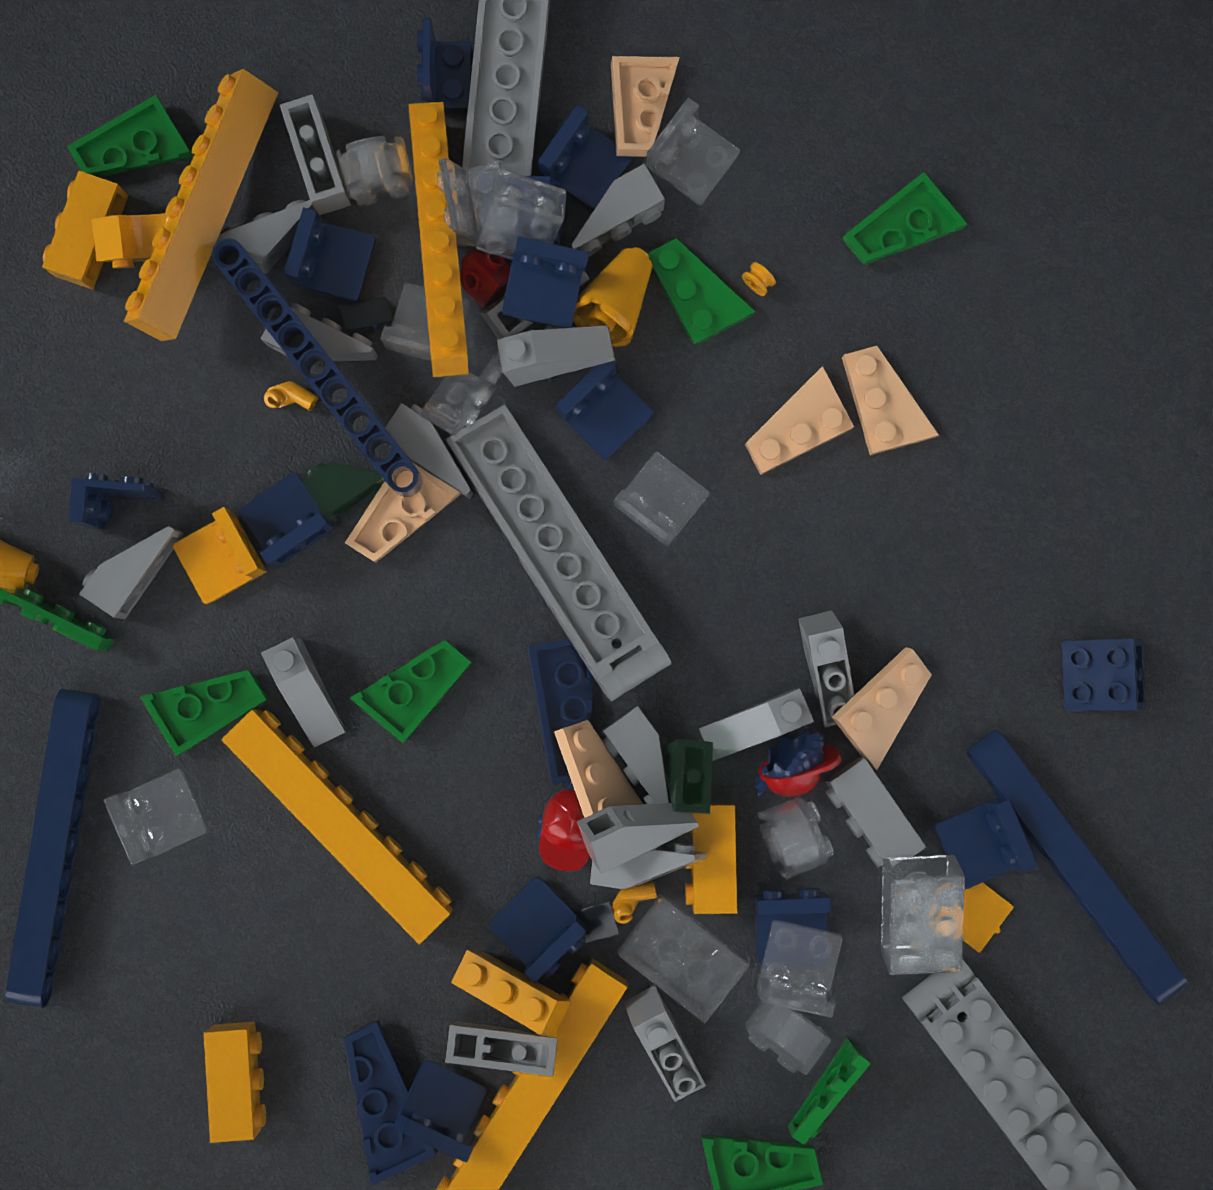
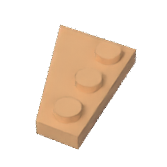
M612 56L611 77L617 156H651L679 57Z
M878 346L843 355V364L870 455L939 436Z
M823 366L746 442L745 446L760 475L854 428Z
M413 463L422 476L423 484L420 491L411 497H403L398 495L385 481L345 544L377 563L459 497L461 493ZM411 471L399 473L396 478L397 486L401 488L409 486L413 481V473Z
M905 647L857 692L847 704L832 716V719L856 750L866 759L871 768L875 770L879 768L932 675L911 648Z
M588 720L554 731L584 818L609 806L643 804Z

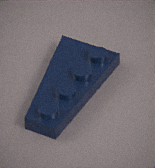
M570 639L528 645L527 651L550 784L571 782L554 731L586 720L590 722L592 679L594 677Z
M379 1020L344 1037L351 1080L357 1099L358 1119L360 1118L363 1132L362 1141L365 1155H367L371 1186L435 1156L438 1151L436 1148L393 1129L410 1088Z

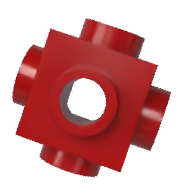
M487 247L478 252L472 250L462 259L460 263L462 268L459 271L461 286L482 308L489 306L506 293L511 267L505 262L500 253L496 252L492 247Z

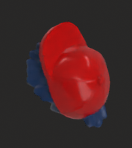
M803 729L792 739L788 736H782L779 739L777 748H767L768 761L761 765L759 775L755 777V787L757 788L758 796H761L768 790L784 797H794L808 793L819 783L821 773L834 769L840 764L842 760L840 752L833 746H823L824 739L819 732L811 734L810 730Z
M572 782L549 799L543 815L538 819L540 826L536 833V837L540 839L539 853L543 862L561 871L579 870L587 863L589 858L577 821L584 819V815Z

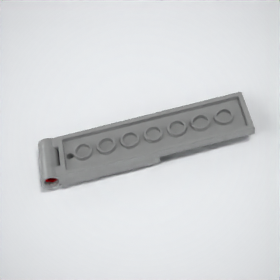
M479 0L456 223L457 247L479 250L487 248L480 242L482 190L485 177L532 176L550 0ZM492 247L498 252L514 253V248Z
M504 404L446 438V444L517 553L519 561L607 698L612 702L671 665L666 651L651 631L506 405ZM614 642L620 643L621 647L615 649L612 647L611 644Z
M958 954L902 997L1046 1190H1137L1071 1104L1070 1099ZM960 1012H963L962 1015L959 1018H957L958 1014Z

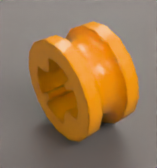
M753 262L750 265L751 271L744 272L741 277L752 291L760 296H765L768 292L767 287H773L776 284V280L764 266Z

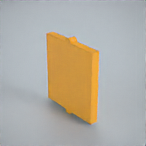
M955 879L949 888L943 889L944 895L929 915L980 953L994 933H1000V925L1014 906L983 882L963 890L959 888Z

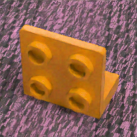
M222 507L212 513L215 519L214 522L173 544V549L202 602L207 605L267 573L235 512L226 507Z

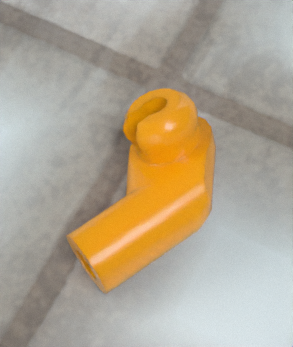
M293 381L274 385L264 394L265 404L272 409L297 403L311 411L318 401L317 395Z
M654 881L631 888L620 889L612 903L615 921L620 924L628 923L633 918L632 913L639 901L657 898Z

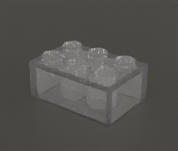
M955 855L883 858L881 953L889 975L961 972L965 875Z
M663 893L659 895L619 948V956L705 1024L749 967L744 956Z

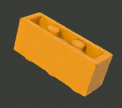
M78 170L75 180L71 181L68 186V199L64 210L56 218V231L52 242L44 250V263L42 267L54 277L93 290L104 262H97L91 219L121 215L129 195L117 183Z
M690 803V813L698 822L699 827L687 833H691V844L695 845V851L707 853L706 859L685 867V869H691L692 883H685L686 905H692L694 914H736L735 805L733 803Z
M467 950L451 981L452 984L540 1035L556 1034L571 1003L567 998L537 981L534 983L525 974L484 951Z
M255 1021L212 1025L204 1032L210 1143L253 1140L266 1124L265 1104H260V1090L264 1086V1072L262 1068H258L257 1054H260L262 1049L261 1033L256 1032Z

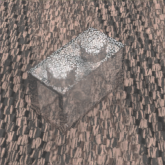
M771 990L767 992L745 1023L746 1029L750 1033L748 1039L764 1052L769 1047L779 1055L777 1061L792 1073H795L798 1069L806 1076L832 1041L826 1031Z

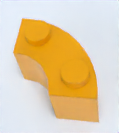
M162 213L150 215H113L91 219L97 262H112V268L122 269L134 267V262L150 259L155 249L152 246L154 236L160 228H164L168 216Z

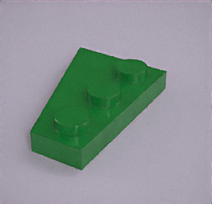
M156 95L67 146L80 170L96 177H104L194 157Z
M923 172L846 233L842 240L861 263L866 265L962 230L968 224L925 172Z
M677 238L647 253L652 262V271L693 346L710 339L755 314V311Z
M0 587V605L22 607L20 615L43 624L51 622L54 624L52 626L53 630L89 648L108 652L115 640L104 634L107 630L105 627L91 620H87L84 624L74 618L75 611L57 603L55 607L43 602L45 596L33 589L26 587L24 591Z
M444 640L391 674L379 679L368 688L353 695L350 699L399 741L405 743L469 668L472 662L448 641Z
M252 670L140 696L175 756L182 755L269 700Z
M846 1038L788 1125L791 1136L803 1145H805L810 1137L814 1138L819 1133L824 1120L871 1064L861 1048L850 1039Z
M701 1134L713 1190H803L823 1185L815 1149L811 1144L803 1145L800 1143Z

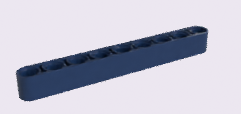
M224 238L218 241L212 250V258L217 267L389 487L403 497H411L417 494L423 484L422 476L418 469L252 257L234 239ZM239 253L236 263L226 265V259L230 254ZM261 280V285L257 291L247 292V286L251 281ZM282 307V314L278 319L268 320V314L271 309ZM294 335H304V341L299 347H289L290 339ZM318 361L326 362V368L322 374L318 376L311 375L310 370L314 363ZM347 389L348 395L343 402L332 403V395L336 390ZM358 417H369V425L365 430L354 431L353 424ZM382 443L390 444V455L385 459H376L375 449ZM411 471L413 473L412 483L407 487H398L396 478L399 473Z
M60 689L54 701L6 985L5 998L7 1003L45 1008L52 995L100 710V697L96 693Z
M994 729L967 749L966 754L996 795L999 798L1010 800L1023 831L1145 993L1160 1006L1187 986L1188 981L1006 739Z

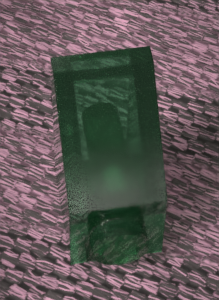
M332 462L327 465L320 463L306 473L308 477L301 481L323 516L329 520L337 517L380 489L385 482L376 471Z
M677 739L668 745L667 784L673 812L710 814L713 742Z

